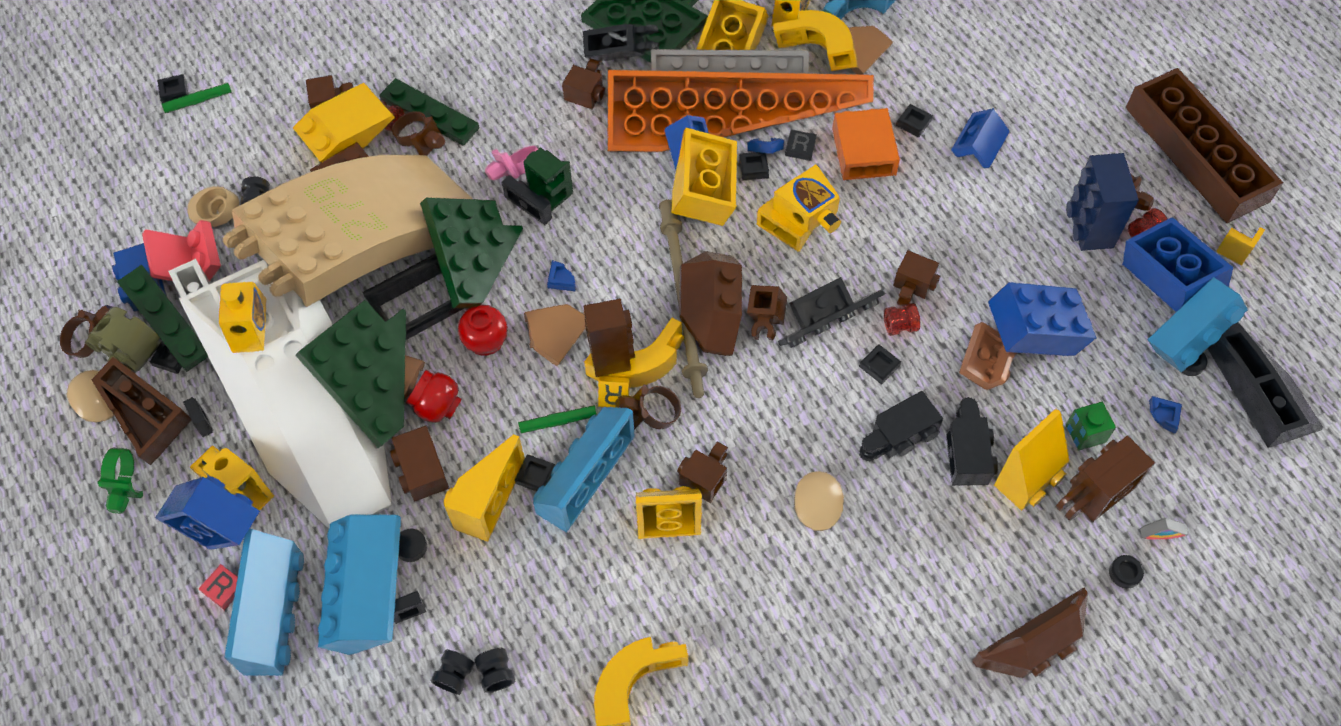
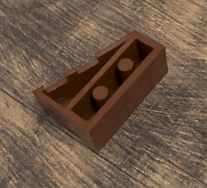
M621 298L583 305L585 328L595 376L600 377L631 371L630 359L635 358L629 309L623 310Z
M114 357L92 379L110 411L113 412L121 425L120 427L133 444L136 453L149 465L165 451L191 421L190 416Z

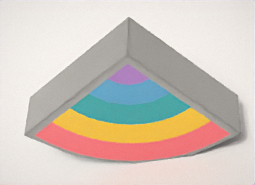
M1169 518L1157 520L1140 528L1141 536L1144 539H1175L1188 535L1186 524Z

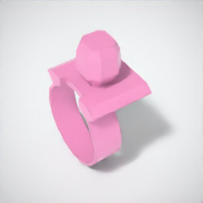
M531 145L518 150L511 156L507 152L499 153L498 149L492 150L491 153L496 161H493L486 167L485 173L490 180H498L504 175H510L514 179L519 178L521 174L525 173L523 161L531 152L538 150L535 145Z

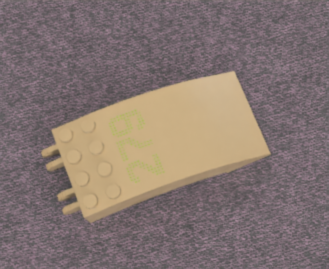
M376 155L334 164L307 173L232 209L235 228L226 233L222 239L226 247H235L233 253L238 259H245L258 253L268 263L269 266L260 272L258 279L264 285L271 284L269 291L273 296L279 297L294 290L302 299L303 304L308 307L355 279L384 265L434 248L420 205L426 197L473 198L426 155Z

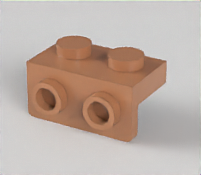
M980 322L974 327L959 373L983 389H992L1003 385L1010 376L1009 369L1017 353L1006 352L999 332L984 322Z

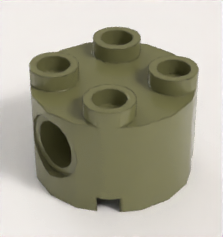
M111 307L88 334L85 344L98 353L102 351L109 357L107 362L114 357L132 372L136 373L140 371L162 342L158 341L160 339L158 334L136 316H133L131 319L126 318L124 315L127 311L118 307Z

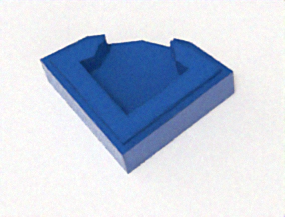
M771 138V141L752 139L747 142V151L772 154L784 149V140L782 138Z
M552 260L547 287L548 289L576 292L575 277L565 268L563 263Z
M1152 396L1149 400V405L1154 420L1161 427L1175 434L1179 427L1182 404Z

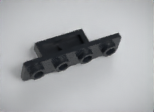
M840 277L789 303L801 329L778 340L780 346L789 344L791 348L806 341L804 335L814 331L815 335H818L831 328L830 322L838 319L841 323L854 317V310L861 306L864 310L876 306L880 303L878 298L886 293L884 289H881L853 302Z

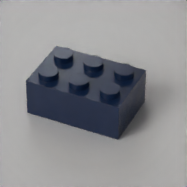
M1124 153L1090 155L1085 168L1081 170V177L1078 184L1074 186L1071 200L1066 205L1067 216L1072 218L1074 224L1073 238L1079 242L1081 251L1114 248L1139 201Z

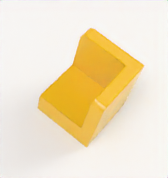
M1260 227L1254 237L1250 238L1231 228L1216 252L1242 266L1265 229Z

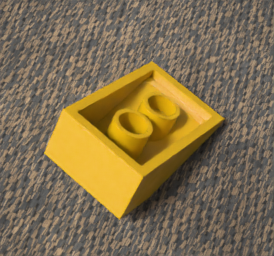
M714 0L696 50H756L769 18L766 9L742 0Z
M363 82L312 108L292 128L322 163L356 142L364 149L395 117Z
M685 128L672 189L671 213L721 226L726 223L736 209L737 141Z
M1057 408L1013 447L994 484L1021 511L1029 504L1035 507L1047 494L1043 490L1050 484L1056 487L1067 475L1063 470L1070 460L1062 415Z
M513 434L459 477L454 488H449L444 498V507L454 530L487 542L489 541L514 488L515 478L525 460L519 436Z
M681 486L669 491L649 488L642 492H636L638 539L701 535L702 493L699 489Z

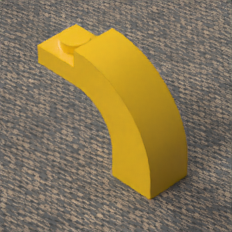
M818 10L798 11L799 19L773 24L779 48L802 44H817L827 50L831 71L857 67V57L851 32L847 25L835 15Z
M672 317L650 346L634 351L635 358L630 359L631 371L605 376L630 378L629 388L640 387L644 384L648 385L665 376L677 364V350L684 339L682 335V322ZM590 353L584 361L586 375L599 381V377L595 376Z
M647 637L627 645L615 654L602 671L596 686L594 697L596 726H631L628 700L634 684L648 673L688 666L686 644L679 645L678 642H667L661 644L658 649H653L652 639Z

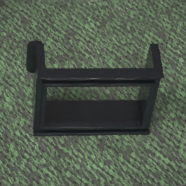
M436 253L362 292L366 301L385 322L389 319L380 307L381 305L442 274ZM451 300L408 322L406 324V340L464 308H453Z

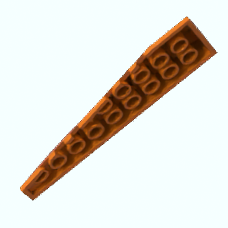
M608 70V151H668L670 148L664 131L665 128L687 115L704 117L709 134L728 137L872 103L874 75Z

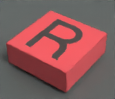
M220 564L198 589L225 610L234 600L238 577Z

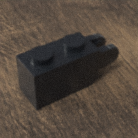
M623 24L583 31L584 57L598 61H607L645 55V52L651 51V49H659L658 42H644L643 35L657 33L658 26L646 25L637 27L632 24Z
M920 391L877 415L873 432L862 440V446L859 450L860 458L870 462L884 454L889 459L897 454L900 457L913 450L916 443L922 440L924 442L933 440L940 433L939 429L944 418L925 393Z
M965 397L960 402V407L956 412L957 418L950 424V429L946 434L952 486L989 485L993 476L997 475L998 472L997 457L992 456L991 447L994 445L993 429L988 428L987 417H980L978 401L969 397Z

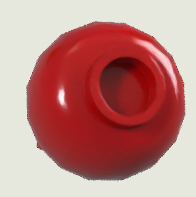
M479 305L465 311L459 320L458 334L461 342L468 350L477 355L488 356L500 350L507 337L508 326L506 319L498 309L492 306Z
M425 370L406 403L413 407L415 414L421 419L437 423L444 417L450 419L462 398L457 396L459 387L454 379L444 373L436 372L433 374Z

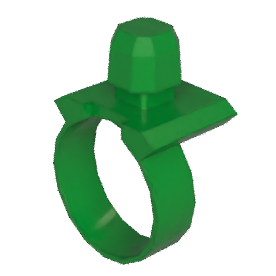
M111 448L107 451L102 461L101 479L97 482L100 488L108 491L106 508L111 513L122 514L129 502L127 497L143 498V491L133 489L132 477H123L133 476L134 457L129 449ZM120 457L119 475L121 476H119L118 479L115 480L116 464L118 458Z

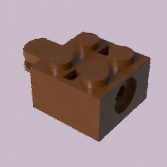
M1128 435L1118 443L1113 439L1100 451L1102 455L1096 460L1090 457L1078 468L1079 473L1070 480L1072 487L1055 507L1061 512L1072 503H1075L1065 514L1066 519L1071 521L1083 511L1094 522L1137 488L1155 462Z

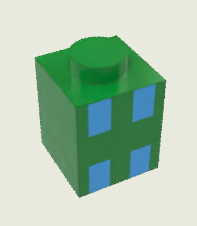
M1103 401L1074 409L1066 423V427L1078 451L1106 443L1116 429Z

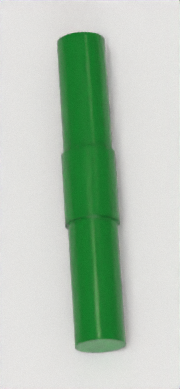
M224 83L161 103L166 114L232 93L229 83Z
M595 405L521 421L518 424L522 434L589 419L594 414H597Z

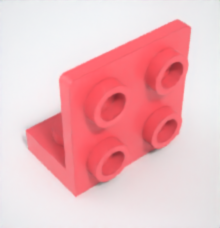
M200 220L194 229L188 233L187 237L147 229L142 233L152 278L173 281L168 271L194 259H197L209 281L221 267L211 222Z

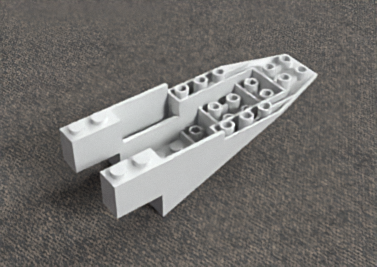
M197 259L168 271L181 297L179 300L268 473L328 529L331 522L348 515H375L392 506L385 444L377 448L295 356L302 348L333 325L321 301L318 300L306 307L294 290L279 297L273 296L269 291L271 284L264 285L258 279L260 272L269 266L265 260H261L213 283H210ZM254 282L266 297L264 351L232 353L219 325L221 286L224 283Z

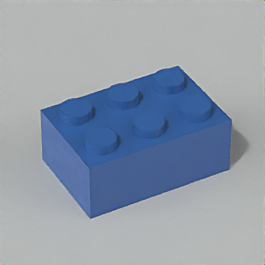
M1173 217L1126 240L1122 265L1175 312L1186 304L1213 277L1229 287L1233 266Z
M1009 282L988 301L1006 352L1075 356L1097 338L1077 288Z
M207 476V478L201 477L176 485L155 518L207 549L213 550L240 545L260 511L252 506L253 501L239 493L231 494L224 489L225 484L214 477Z

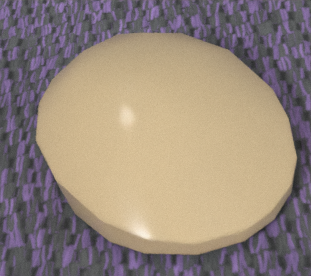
M213 186L205 188L190 199L187 206L189 219L196 225L200 220L211 222L212 227L226 224L233 218L232 209L239 206V198L235 193L224 187Z
M97 370L84 371L74 377L68 385L66 394L70 406L78 416L90 422H102L114 416L92 382L93 377L99 372Z
M820 471L810 472L798 482L794 496V507L798 519L804 526L815 531H824L836 524L842 514L844 501L840 483L832 475Z

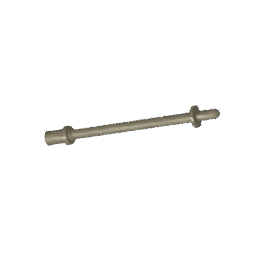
M667 199L659 203L662 219L660 230L668 239L679 307L680 266L683 264L678 234L682 231L683 227L682 222L678 220V215L671 213L672 200ZM682 322L688 365L682 369V375L690 379L693 396L699 399L704 396L702 377L707 374L708 366L699 362L696 339Z

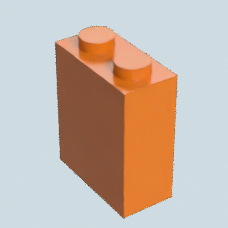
M888 108L844 111L834 114L832 131L843 180L897 175L900 158Z

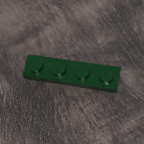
M397 78L379 95L382 102L404 114L421 112L426 118L432 116L441 134L462 146L480 129L478 122Z
M140 265L117 281L186 372L208 358L198 336L143 265Z

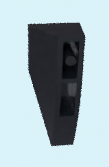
M1239 322L1229 327L1215 344L1207 348L1267 448L1323 429L1322 424L1292 377L1256 342Z

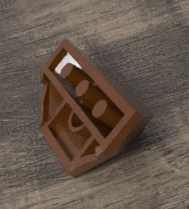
M708 251L681 264L679 317L690 334L700 343L699 347L705 353L732 356L742 318V265L731 255Z
M1083 587L989 647L978 652L972 662L978 668L1019 678H1024L1031 673L1035 677L1043 674L1052 667L1049 663L1051 660L1058 656L1063 661L1078 650L1075 645L1083 637L1088 597L1087 590Z

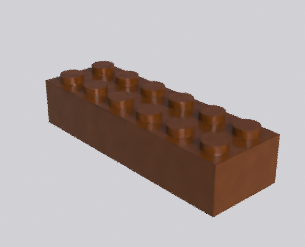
M1179 68L1134 87L1125 107L1127 111L1226 223L1238 219L1272 201L1284 182Z

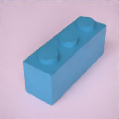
M1213 277L1147 340L1160 357L1182 372L1188 366L1194 364L1210 345L1215 344L1229 327L1239 322L1244 313L1248 311V308L1240 294Z

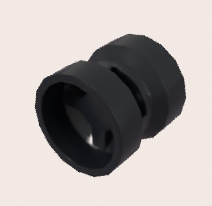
M257 176L245 178L241 184L243 196H241L240 205L269 191V182Z
M505 648L485 651L474 659L477 670L483 676L481 684L485 693H493L515 683L513 671L507 666L509 659Z
M446 649L441 657L442 665L439 670L434 672L430 681L443 690L460 695L465 686L463 680L467 674L471 673L475 663L461 653Z

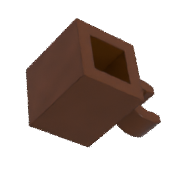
M591 58L586 65V69L576 65L572 66L562 83L564 100L593 109L596 102H600L603 99L605 87L602 82L601 70L598 69L601 61Z
M332 75L306 79L309 106L312 109L354 87L353 83H343L340 87L336 88Z
M907 250L896 272L893 284L894 287L901 289L900 297L897 301L898 305L908 308L913 295L925 299L929 290L935 291L941 277L936 274L939 262Z
M751 285L747 314L756 322L751 330L752 337L755 340H759L761 330L768 329L767 338L773 341L776 331L772 324L784 325L788 297L779 286Z
M717 441L709 456L698 450H695L690 458L686 456L677 470L679 473V485L690 487L691 489H699L702 493V499L711 503L727 479V467L722 465L728 455L725 453L728 447Z

